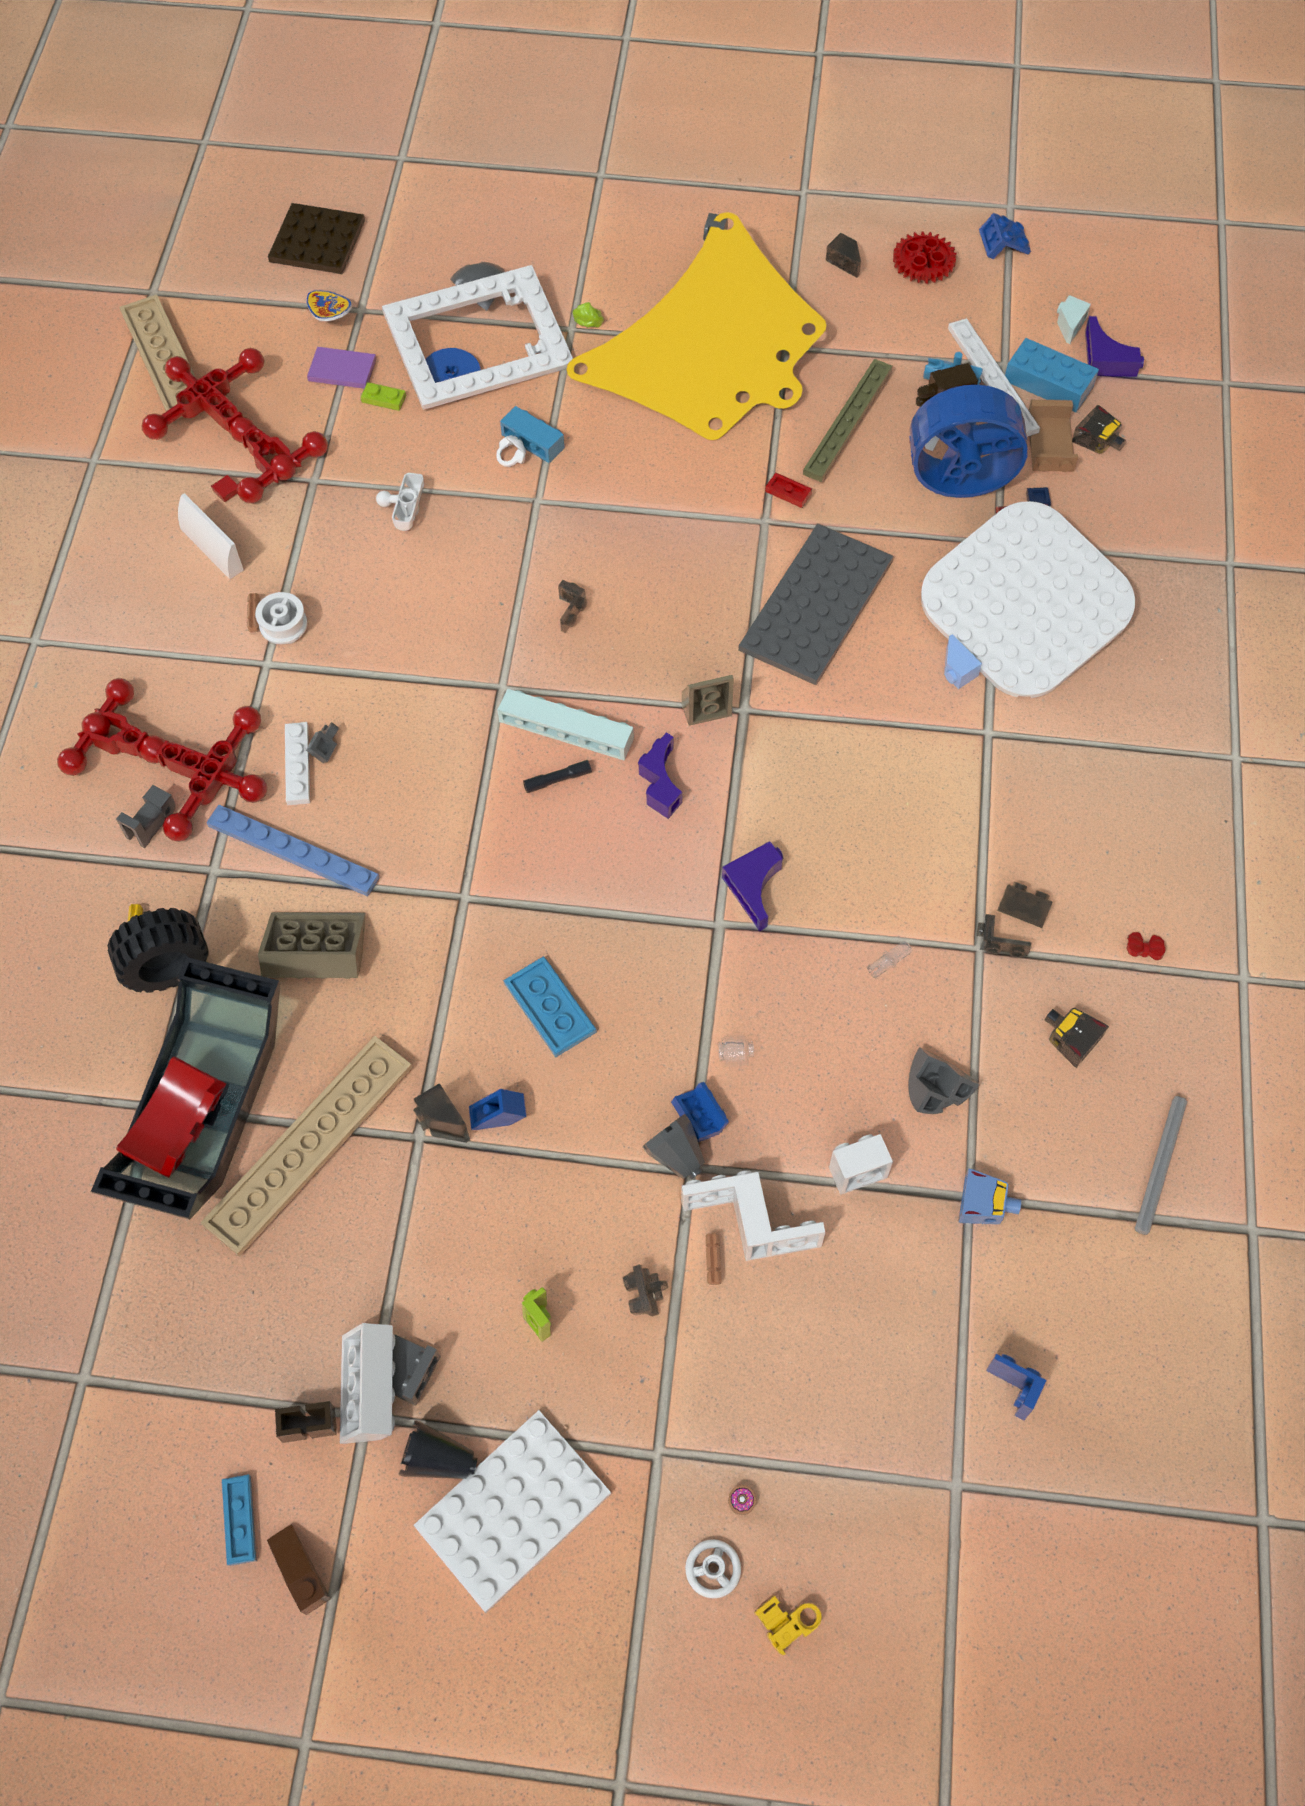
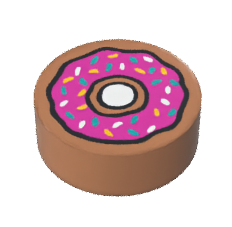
M745 1485L736 1486L729 1494V1507L735 1514H749L756 1504L754 1491Z

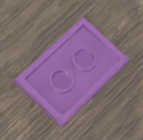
M317 347L307 375L308 381L364 389L367 382H369L376 356L370 353Z

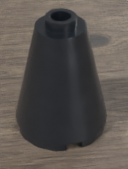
M417 1420L414 1421L412 1426L417 1427V1430L409 1434L401 1464L406 1465L405 1470H399V1476L467 1479L468 1474H474L478 1458L473 1457L474 1451Z

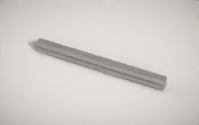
M1175 1096L1172 1100L1135 1226V1231L1143 1235H1147L1150 1232L1187 1105V1100L1180 1096Z

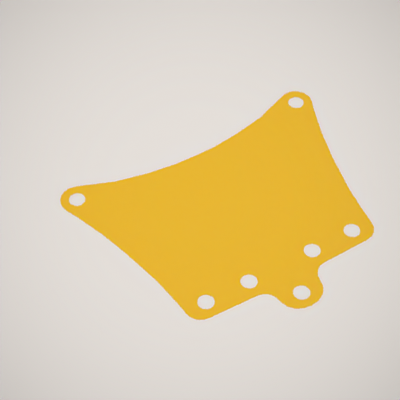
M724 212L716 216L714 221L721 222L723 219L729 218L734 223L733 227L728 230L710 227L701 250L675 286L647 314L605 344L570 360L566 370L569 377L575 381L589 384L635 401L675 420L707 440H716L730 430L756 404L767 403L775 408L785 409L791 407L800 399L803 391L802 385L793 374V366L824 333L826 322L821 315L811 308L789 286L770 264L745 229L739 217L731 212ZM811 323L815 326L816 330L813 334L806 335L802 332L803 325ZM786 350L789 352L790 358L785 362H780L776 358L777 352ZM578 363H584L588 369L586 373L578 375L574 372V366ZM790 388L793 391L792 398L788 400L781 399L779 396L780 390ZM746 391L750 396L749 400L746 403H739L736 400L738 392ZM712 418H719L723 424L720 429L712 430L708 425L709 421Z

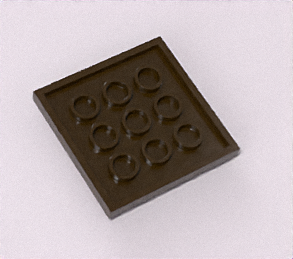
M291 203L268 254V260L271 263L343 274L365 222L364 214Z

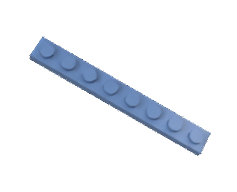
M221 805L217 806L206 822L208 827L367 897L379 880L378 873Z

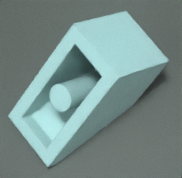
M1070 295L1065 302L1060 303L1057 309L1059 314L1057 324L1066 343L1069 344L1086 321L1091 306L1090 303Z

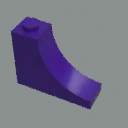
M1089 316L1085 328L1088 365L1099 369L1097 376L1137 377L1139 369H1142L1144 364V356H1141L1140 347L1127 346L1113 340L1102 330L1097 316Z
M770 841L722 867V879L759 931L767 928L769 917L762 904V891L768 880L782 869L783 861L782 852L778 847L775 848Z

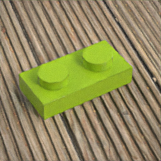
M367 382L361 395V402L400 411L406 398L405 390Z

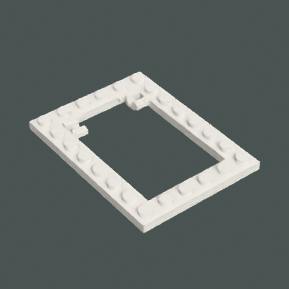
M532 265L382 306V312L423 410L567 369L568 363L573 359ZM514 292H515V295H516V296L511 297V296H510V293H514ZM503 296L506 305L513 306L520 304L522 301L524 305L526 304L540 339L534 346L531 343L525 345L529 357L438 383L434 382L410 321Z

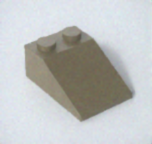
M733 675L690 684L682 691V707L689 726L732 716Z

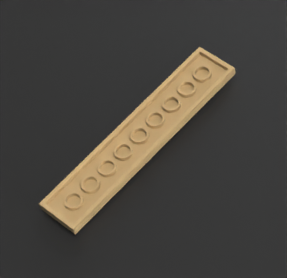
M374 1036L200 1223L240 1257L413 1068L411 1063Z

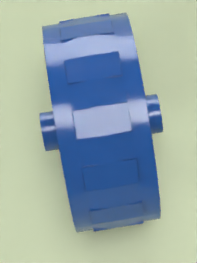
M964 385L951 388L927 400L912 418L909 439L914 473L918 481L934 493L956 498L984 495L1008 484L1019 474L1027 459L1025 420L1018 402L1003 390L984 385ZM976 422H986L985 424H976ZM934 436L949 446L942 460L932 457L922 450Z

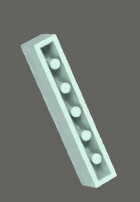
M507 689L498 708V717L501 723L620 760H625L634 740L633 727L627 723L615 722L604 716L589 714L581 709L576 710L562 703H553L542 697L530 696L519 690Z

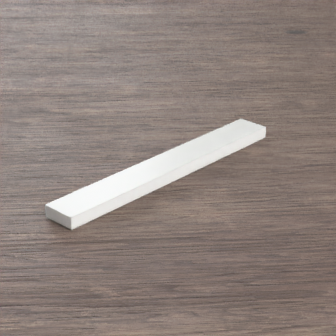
M967 318L950 323L948 330L971 365L983 369L980 378L985 386H992L1003 390L1018 402L1025 420L1027 437L1039 433L1040 427Z

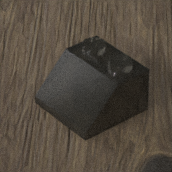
M440 1083L413 1099L416 1106L413 1111L423 1131L428 1129L433 1137L463 1143L470 1141L464 1120Z

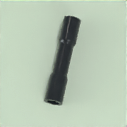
M585 760L569 765L564 769L523 780L526 793H530L563 780L592 773L589 761Z

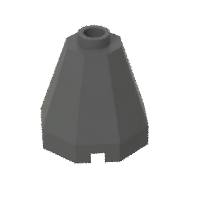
M685 1114L642 1146L650 1157L682 1179L689 1176L692 1180L703 1171L700 1166L705 1161L692 1123Z

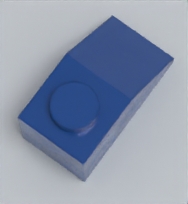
M499 1089L470 1105L471 1130L509 1126L525 1118L524 1093Z

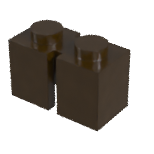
M330 1401L306 1404L305 1410L310 1416H306V1412L300 1405L275 1409L276 1437L282 1443L306 1440L307 1434L312 1439L337 1435L335 1407Z

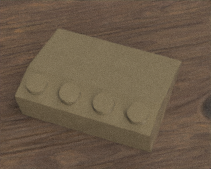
M271 912L258 952L261 976L298 979L358 978L362 961L365 913Z

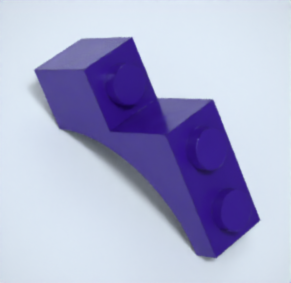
M666 732L662 738L655 740L652 749L647 754L644 753L640 757L638 765L639 775L652 783L646 790L647 805L669 819L682 804V791L671 782L665 769L667 758L674 749V737Z

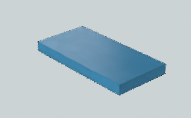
M544 956L503 980L504 985L555 1058L597 1033L594 1025Z

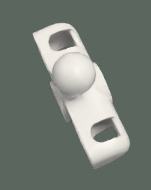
M406 473L398 495H391L388 491L383 490L376 496V502L381 507H388L391 503H396L392 520L398 530H410L415 516L419 512V502L422 488L424 487V479L421 474ZM406 483L410 489H404V484Z

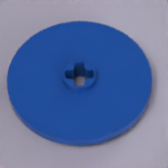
M458 348L440 349L425 359L435 383L480 371L477 359L469 352Z

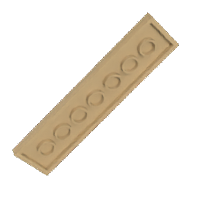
M156 294L119 308L163 406L168 411L178 404L176 400L177 394L187 388V386L183 382L170 380L165 373V364L171 357L180 356L186 360L187 358Z

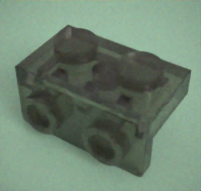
M1015 881L1013 885L1008 884L997 911L1042 928L1053 901L1048 900L1050 895L1038 890L1033 894L1026 891L1028 886Z

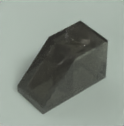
M840 233L827 245L826 261L856 278L859 276L861 264L857 241Z

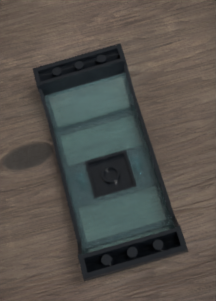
M186 957L177 978L179 985L176 1013L128 1132L153 1096L172 1057H177L226 1083V1086L214 1111H210L203 1122L205 1128L195 1143L191 1141L186 1150L185 1159L170 1178L118 1152L104 1168L100 1167L91 1192L190 1220L222 1186L275 1047L281 983L279 980Z

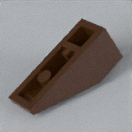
M292 1524L267 1539L285 1583L300 1612L308 1615L331 1600Z

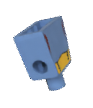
M968 1169L964 1180L958 1222L1001 1224L1005 1212L1019 1215L1021 1199L1007 1197V1182L979 1171Z

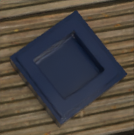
M1048 487L1027 488V502H1038L1047 504L1049 507L1051 506Z

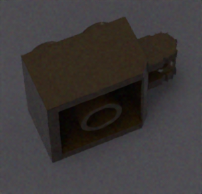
M965 363L931 372L929 384L921 386L917 390L916 405L921 407L927 400L951 388L977 385L978 379L970 364Z

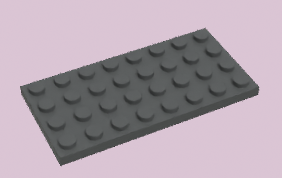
M817 523L742 639L738 651L817 685L893 562L894 556Z

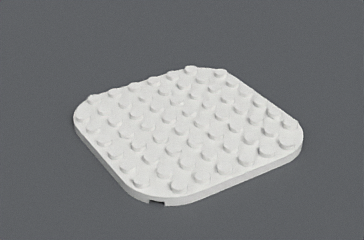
M1018 502L1000 510L928 571L922 585L921 604L929 621L947 639L953 634L982 663L980 672L997 689L1013 697L1036 698L1048 694L1057 688L1127 627L1134 613L1135 596L1133 588L1124 574L1059 512L1038 502Z

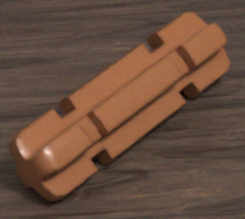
M250 593L247 597V602H249L247 604V628L249 632H258L260 628L256 620L255 611L260 602V597L257 593Z
M717 1233L706 1234V1246L708 1247L706 1248L707 1271H709L707 1272V1283L709 1285L721 1284V1272L719 1271L721 1270L720 1247H718L720 1246V1236Z

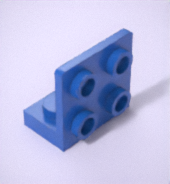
M993 213L979 229L987 256L991 259H994L1005 246H1009L1027 255L1031 252L1024 227L1020 222H1014L1004 215L1000 216Z
M996 1354L986 1371L1022 1390L1019 1392L1013 1406L1017 1407L1014 1416L1024 1421L1033 1411L1047 1380L1041 1378L1042 1375L1038 1371L1028 1367L1024 1369L1017 1365L1016 1360L1005 1354L1001 1356Z

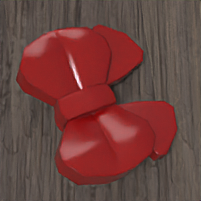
M1132 932L1127 937L1126 949L1131 956L1137 957L1140 955L1145 958L1150 956L1157 961L1163 958L1166 947L1165 941L1161 937L1152 935L1149 943L1143 942L1139 932Z

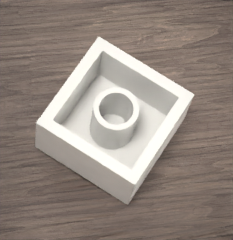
M872 1134L865 1135L858 1140L859 1142L851 1145L843 1143L835 1147V1150L832 1152L829 1169L840 1195L888 1177L893 1161L881 1134L876 1136Z

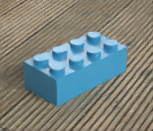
M1025 338L1008 362L1005 376L1010 384L1046 400H1072V411L1077 413L1093 389L1099 369Z

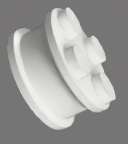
M286 592L273 593L263 598L257 605L255 611L256 620L262 636L269 642L291 644L306 631L307 617L304 613L302 602L295 595Z

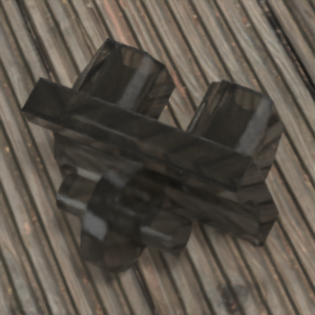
M640 1264L633 1266L634 1272L623 1277L624 1286L627 1291L630 1292L638 1289L639 1297L629 1300L630 1312L634 1315L647 1314L652 1317L659 1315L656 1301L663 1300L662 1291L668 1289L667 1281H659L658 1273L650 1275L649 1269L642 1268Z

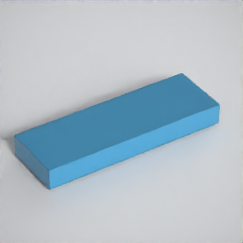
M243 1475L222 1479L227 1565L232 1566L255 1562L257 1557L251 1476Z

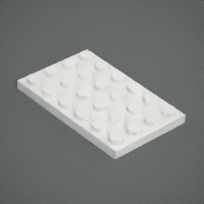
M538 1410L475 1468L473 1475L469 1474L467 1479H463L419 1519L414 1524V1527L484 1612L487 1613L611 1495V1492Z

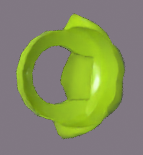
M590 302L578 305L576 309H573L574 320L580 326L597 328L604 321L601 311L592 307Z

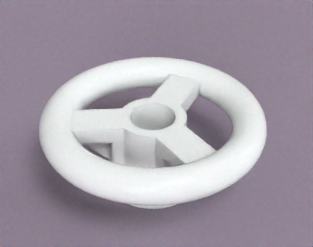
M716 1539L705 1540L697 1544L690 1551L685 1566L686 1577L690 1586L701 1596L707 1598L724 1597L735 1589L740 1580L741 1563L739 1556L726 1542ZM715 1548L714 1554L707 1556L702 1566L694 1567L695 1560L702 1551ZM723 1551L730 1557L733 1565L730 1581L723 1574L725 1570V1563L721 1558ZM711 1563L718 1565L719 1570L716 1573H711L708 1570V1566ZM705 1575L709 1579H716L722 1588L715 1590L705 1588L697 1581L696 1577Z

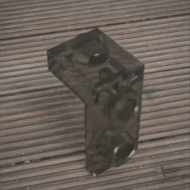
M562 580L558 585L559 599L570 603L560 619L561 631L566 633L568 628L575 624L578 613L585 609L587 599L585 589L575 583Z
M986 914L983 923H978L977 936L981 937L980 950L990 954H1010L1017 958L1028 956L1031 942L993 937L995 915Z

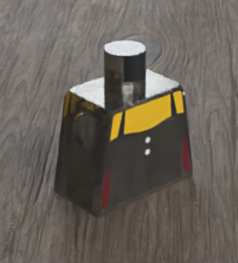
M1097 405L1078 424L1072 438L1073 443L1099 454H1103L1110 446L1120 451L1124 447L1126 440L1119 436L1122 427L1121 422L1100 405Z
M1072 1008L1065 1017L1052 1009L1044 1019L1055 1028L1049 1037V1041L1075 1068L1088 1056L1109 1028L1105 1023L1077 1008Z

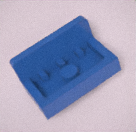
M705 1082L699 1083L692 1091L675 1096L671 1101L679 1116L681 1117L685 1114L691 1121L698 1142L719 1135L729 1123L725 1112L720 1108Z

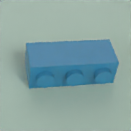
M517 406L500 420L502 436L513 435L518 437L523 442L526 450L548 463L565 448L564 434L561 431L552 428L543 420L535 418L526 410H522Z

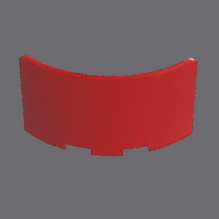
M172 1057L147 1106L126 1136L117 1145L116 1150L170 1178L185 1159V1153L191 1141L195 1143L205 1128L203 1122L210 1111H214L226 1083L177 1057Z

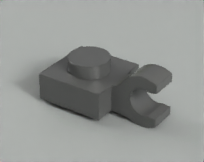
M332 722L329 726L324 725L321 731L315 732L306 751L322 763L328 762L337 745L332 739L339 727Z

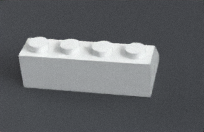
M362 1323L342 1335L340 1444L377 1441L392 1435L395 1425L394 1416L392 1415V1404L395 1399V1391L392 1388V1377L395 1372V1363L392 1361V1352L395 1346L393 1325Z

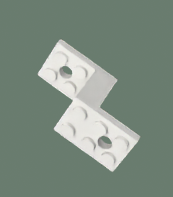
M741 1171L732 1177L718 1175L711 1178L710 1181L691 1180L686 1185H682L681 1203L683 1211L733 1202L746 1261L822 1247L825 1236L823 1222L806 1221L801 1223L799 1227L790 1228L789 1225L775 1228V1231H771L758 1172Z

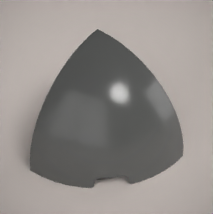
M489 262L468 264L460 268L450 280L455 285H460L504 273L505 270ZM495 298L478 302L477 304L487 311Z
M921 1047L918 1048L911 1065L908 1081L910 1100L917 1112L924 1114L943 1113V1108L952 1104L959 1106L965 1102L980 1085L948 1061Z

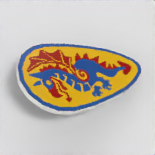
M314 290L309 292L306 298L311 314L319 321L336 320L346 315L352 308V303L349 299L330 291Z

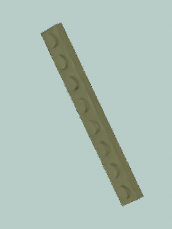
M877 359L872 361L803 469V475L819 482L823 481L892 372V365Z

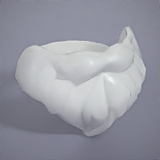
M509 435L500 440L496 457L502 466L510 467L517 462L520 464L525 462L526 448L521 439ZM510 445L518 448L511 460L503 461L501 459V452L504 448Z

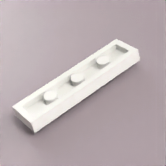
M307 722L285 724L287 805L310 803L309 753L306 751L309 745V726Z

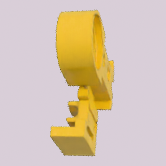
M772 1596L754 1611V1614L758 1616L768 1631L771 1629L773 1634L767 1632V1638L780 1655H785L783 1650L800 1635L807 1637L820 1625L822 1616L819 1608L811 1603L799 1605L788 1615L786 1611L783 1613L777 1604L780 1602L776 1596ZM773 1603H775V1605L770 1610H768L765 1614L763 1613L767 1608H769ZM805 1608L812 1609L816 1616L815 1622L810 1626L804 1625L800 1620V1614Z

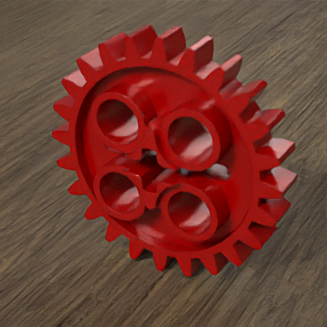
M923 231L921 235L914 232L913 237L907 234L906 239L901 238L900 243L897 242L896 248H894V268H898V273H903V278L910 276V281L917 279V283H920L921 280H924L925 284L928 283V280L935 283L936 278L942 281L943 276L948 277L949 272H953V267H955V247H951V242L945 243V237L939 239V234L932 236V232H929L928 235H925Z

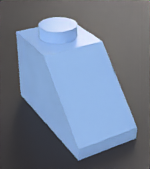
M952 634L949 636L946 647L944 675L949 683L954 684L960 689L979 676L982 663Z

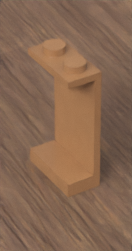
M1031 400L1029 412L1040 427L1039 433L1030 436L1033 471L1074 472L1078 454H1073L1070 416L1073 409L1072 400Z

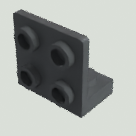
M395 1335V1346L392 1352L395 1372L392 1377V1388L395 1391L396 1397L415 1406L417 1405L441 1357L437 1349L429 1345L425 1349Z

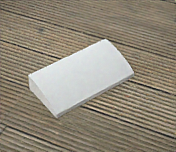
M185 493L182 494L178 506L180 529L229 579L244 571L235 543Z

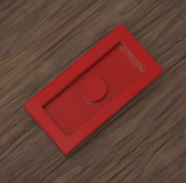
M775 472L765 486V492L802 508L811 496L812 488Z

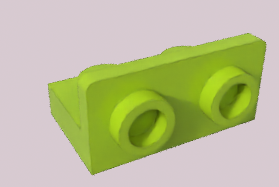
M542 1287L538 1291L533 1289L524 1296L522 1311L525 1321L543 1342L551 1336V1323L549 1321L551 1316L545 1308L547 1306L546 1290Z

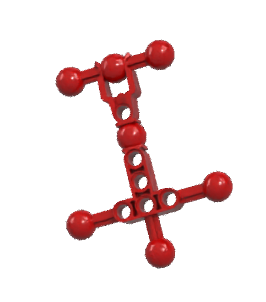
M255 348L244 349L239 354V362L226 371L220 368L214 369L200 379L195 378L190 373L191 366L185 358L180 356L169 358L165 364L166 375L174 382H183L187 388L177 394L176 400L178 404L162 415L152 413L142 420L143 433L152 440L162 439L167 434L168 425L179 417L193 418L205 411L224 430L228 431L235 441L243 443L244 448H248L249 453L254 457L256 468L263 473L258 478L246 477L238 483L237 494L242 501L252 504L260 501L263 497L264 488L272 482L279 483V480L291 479L295 474L296 468L302 467L301 462L309 456L318 458L326 453L328 441L323 434L316 431L307 433L302 439V446L293 453H290V450L278 437H270L262 430L257 429L253 421L243 417L242 413L238 412L236 406L225 397L231 390L230 382L245 372L255 374L263 368L264 357L259 350ZM269 454H278L273 457L270 464L263 458V456Z
M123 678L113 679L107 684L105 688L107 699L100 709H94L95 712L83 718L81 723L82 731L77 733L79 740L74 747L62 750L57 758V765L60 771L70 776L78 775L85 770L87 765L85 754L94 743L95 747L115 755L122 752L132 756H139V758H143L148 763H160L162 767L167 766L170 771L190 778L188 786L191 795L180 812L170 814L163 823V832L166 837L176 842L184 841L191 835L193 830L192 817L200 805H207L212 802L223 784L237 789L241 798L246 802L255 803L261 801L267 793V783L259 775L249 774L241 777L231 773L237 762L235 750L246 734L253 733L260 727L261 715L254 707L243 706L238 708L233 715L234 728L227 739L216 742L208 754L205 755L180 744L170 743L168 740L165 741L160 736H149L145 731L142 733L140 729L130 725L125 716L114 713L118 706L128 704L134 696V687ZM111 725L121 729L120 732L111 736V738L106 737L111 730Z

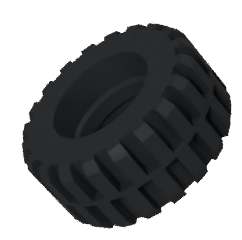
M158 908L152 912L150 910L143 912L144 914L135 915L130 918V921L123 922L118 930L115 929L109 939L107 951L119 983L135 992L141 993L145 991L146 993H152L155 990L164 991L169 987L174 988L179 985L177 978L186 957L206 962L208 957V946L199 922L192 914L182 909L179 911L177 908H169V910Z

